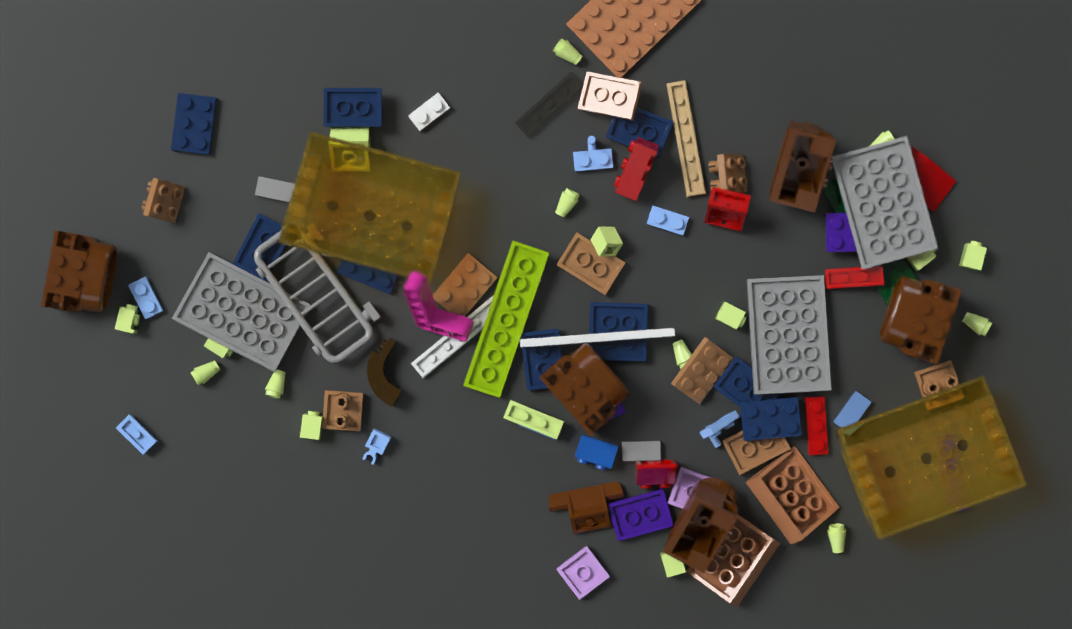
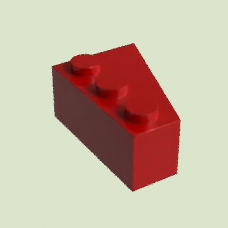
M637 137L636 141H631L628 149L631 152L629 159L624 158L621 169L624 170L622 176L617 175L613 185L617 187L615 193L635 201L637 200L659 145Z

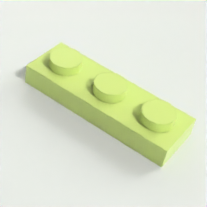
M510 400L503 417L554 439L558 438L564 423L560 419Z

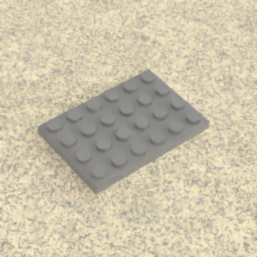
M907 136L831 157L862 269L938 248Z
M208 252L172 317L173 321L274 373L300 327L298 321L270 283ZM297 297L292 300L300 312L311 306V304Z
M824 275L747 279L754 395L831 391Z

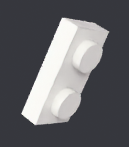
M437 93L408 115V117L418 130L422 131L449 110L450 107L441 95Z

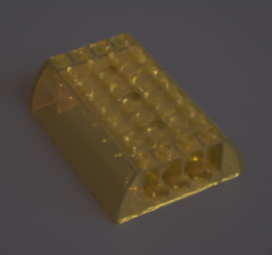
M310 131L278 243L409 278L411 272H417L424 275L428 283L431 284L461 172ZM330 202H336L338 209L330 211L327 205ZM367 212H373L376 217L373 221H367L364 215ZM404 222H410L413 228L410 231H404L401 226Z
M984 375L836 430L839 448L863 512L878 540L1027 486ZM959 440L967 442V449L965 451H960L957 448ZM928 453L931 456L929 464L922 463V454ZM888 466L895 469V475L892 478L885 475V469Z

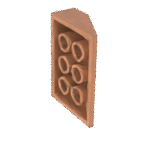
M795 446L791 447L790 450L784 452L746 481V484L790 544L803 540L840 508Z
M736 514L738 517L731 529L732 534L728 541L725 540L723 542L724 547L721 553L715 554L706 571L702 573L689 566L686 572L727 602L738 607L780 543Z

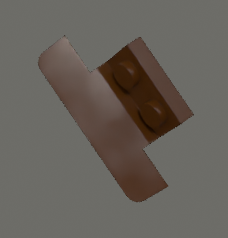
M616 481L551 494L548 498L549 510L552 512L568 508L573 534L611 527L606 501L622 498L624 494L620 483Z

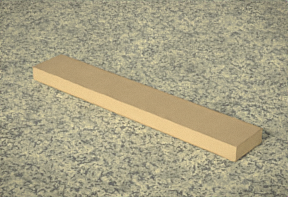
M686 80L667 83L686 197L706 194Z

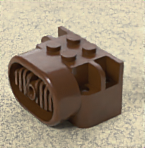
M790 120L780 146L770 186L769 200L815 212L821 190L825 189L827 185V171H831L833 165L831 157L833 156L832 153L836 139L813 123H799Z
M55 230L41 307L71 312H84L86 310L98 313L104 312L108 306L117 263L116 247L112 244L101 243L95 237Z
M906 276L900 277L894 287L882 322L880 341L895 346L898 352L904 355L937 364L962 289L953 288L932 280L918 281Z
M587 343L582 344L571 355L561 357L539 376L590 436L594 435L595 431L613 417L616 407L630 396V391Z
M710 477L700 480L692 489L679 517L674 523L663 553L704 573L715 554L721 553L724 547L723 542L725 540L728 541L732 534L731 529L737 520V495L734 488L728 482L719 478Z

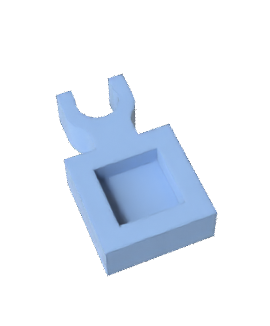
M374 428L365 445L370 450L364 454L362 459L365 460L368 455H371L373 457L371 464L374 465L377 460V453L381 455L384 453L391 436Z

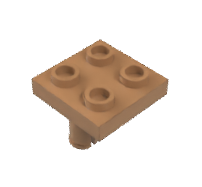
M743 154L717 155L716 161H709L708 166H715L709 168V171L711 173L719 172V179L711 180L710 185H717L714 187L737 193L747 192L746 162Z
M153 178L148 183L151 188L147 187L149 192L148 198L142 203L146 204V206H142L143 215L175 223L185 186Z
M951 360L914 372L926 409L963 397Z
M325 390L322 429L361 431L364 393Z

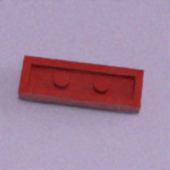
M877 265L862 269L861 266L825 269L826 289L885 285L884 265Z
M805 397L808 455L828 454L825 397Z

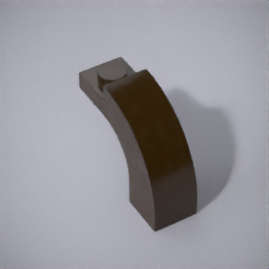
M389 338L388 341L386 339L383 340L379 347L380 353L372 350L367 364V377L375 395L381 401L393 407L403 390L391 383L385 374V361L397 343L394 339Z

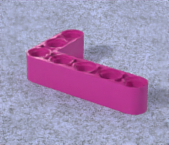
M411 272L403 292L416 325L430 332L467 341L474 322L465 316L438 309L427 278L420 273Z

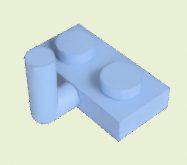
M594 136L588 137V151L573 152L575 172L613 168L612 150H596Z
M735 410L723 416L700 432L703 439L709 437L714 447H719L722 445L717 437L722 433L720 429L724 428L726 430L733 426V421L739 415Z

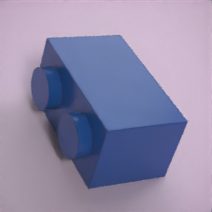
M581 434L574 456L578 458L577 462L586 465L592 462L596 464V468L606 471L607 468H612L618 446Z

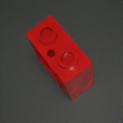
M712 187L704 223L742 232L750 196Z

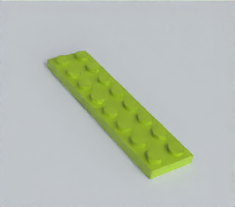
M512 240L463 386L500 398L549 252Z

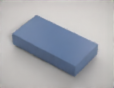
M854 391L833 422L850 433L871 404V401L857 391Z

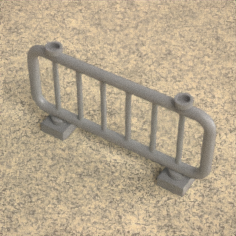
M314 224L307 227V234L297 226L285 227L259 245L255 250L254 260L258 266L255 270L262 279L264 277L267 278L315 346L312 349L318 357L322 355L328 362L339 363L372 339L373 328L369 320H372L374 323L380 319V315L370 302L363 305L364 311H361L312 244L316 242L319 245L324 241V238ZM295 233L302 242L267 266L262 260V253L288 234ZM304 245L312 255V258L278 281L270 271V268ZM313 261H316L324 273L289 297L281 284ZM327 276L335 289L303 312H300L292 300ZM338 291L346 305L311 328L304 315ZM349 307L358 320L323 344L314 331ZM361 323L366 331L365 335L336 356L331 355L326 346Z

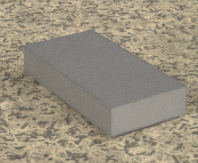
M259 176L255 195L293 203L297 184Z
M660 441L622 442V461L661 460Z

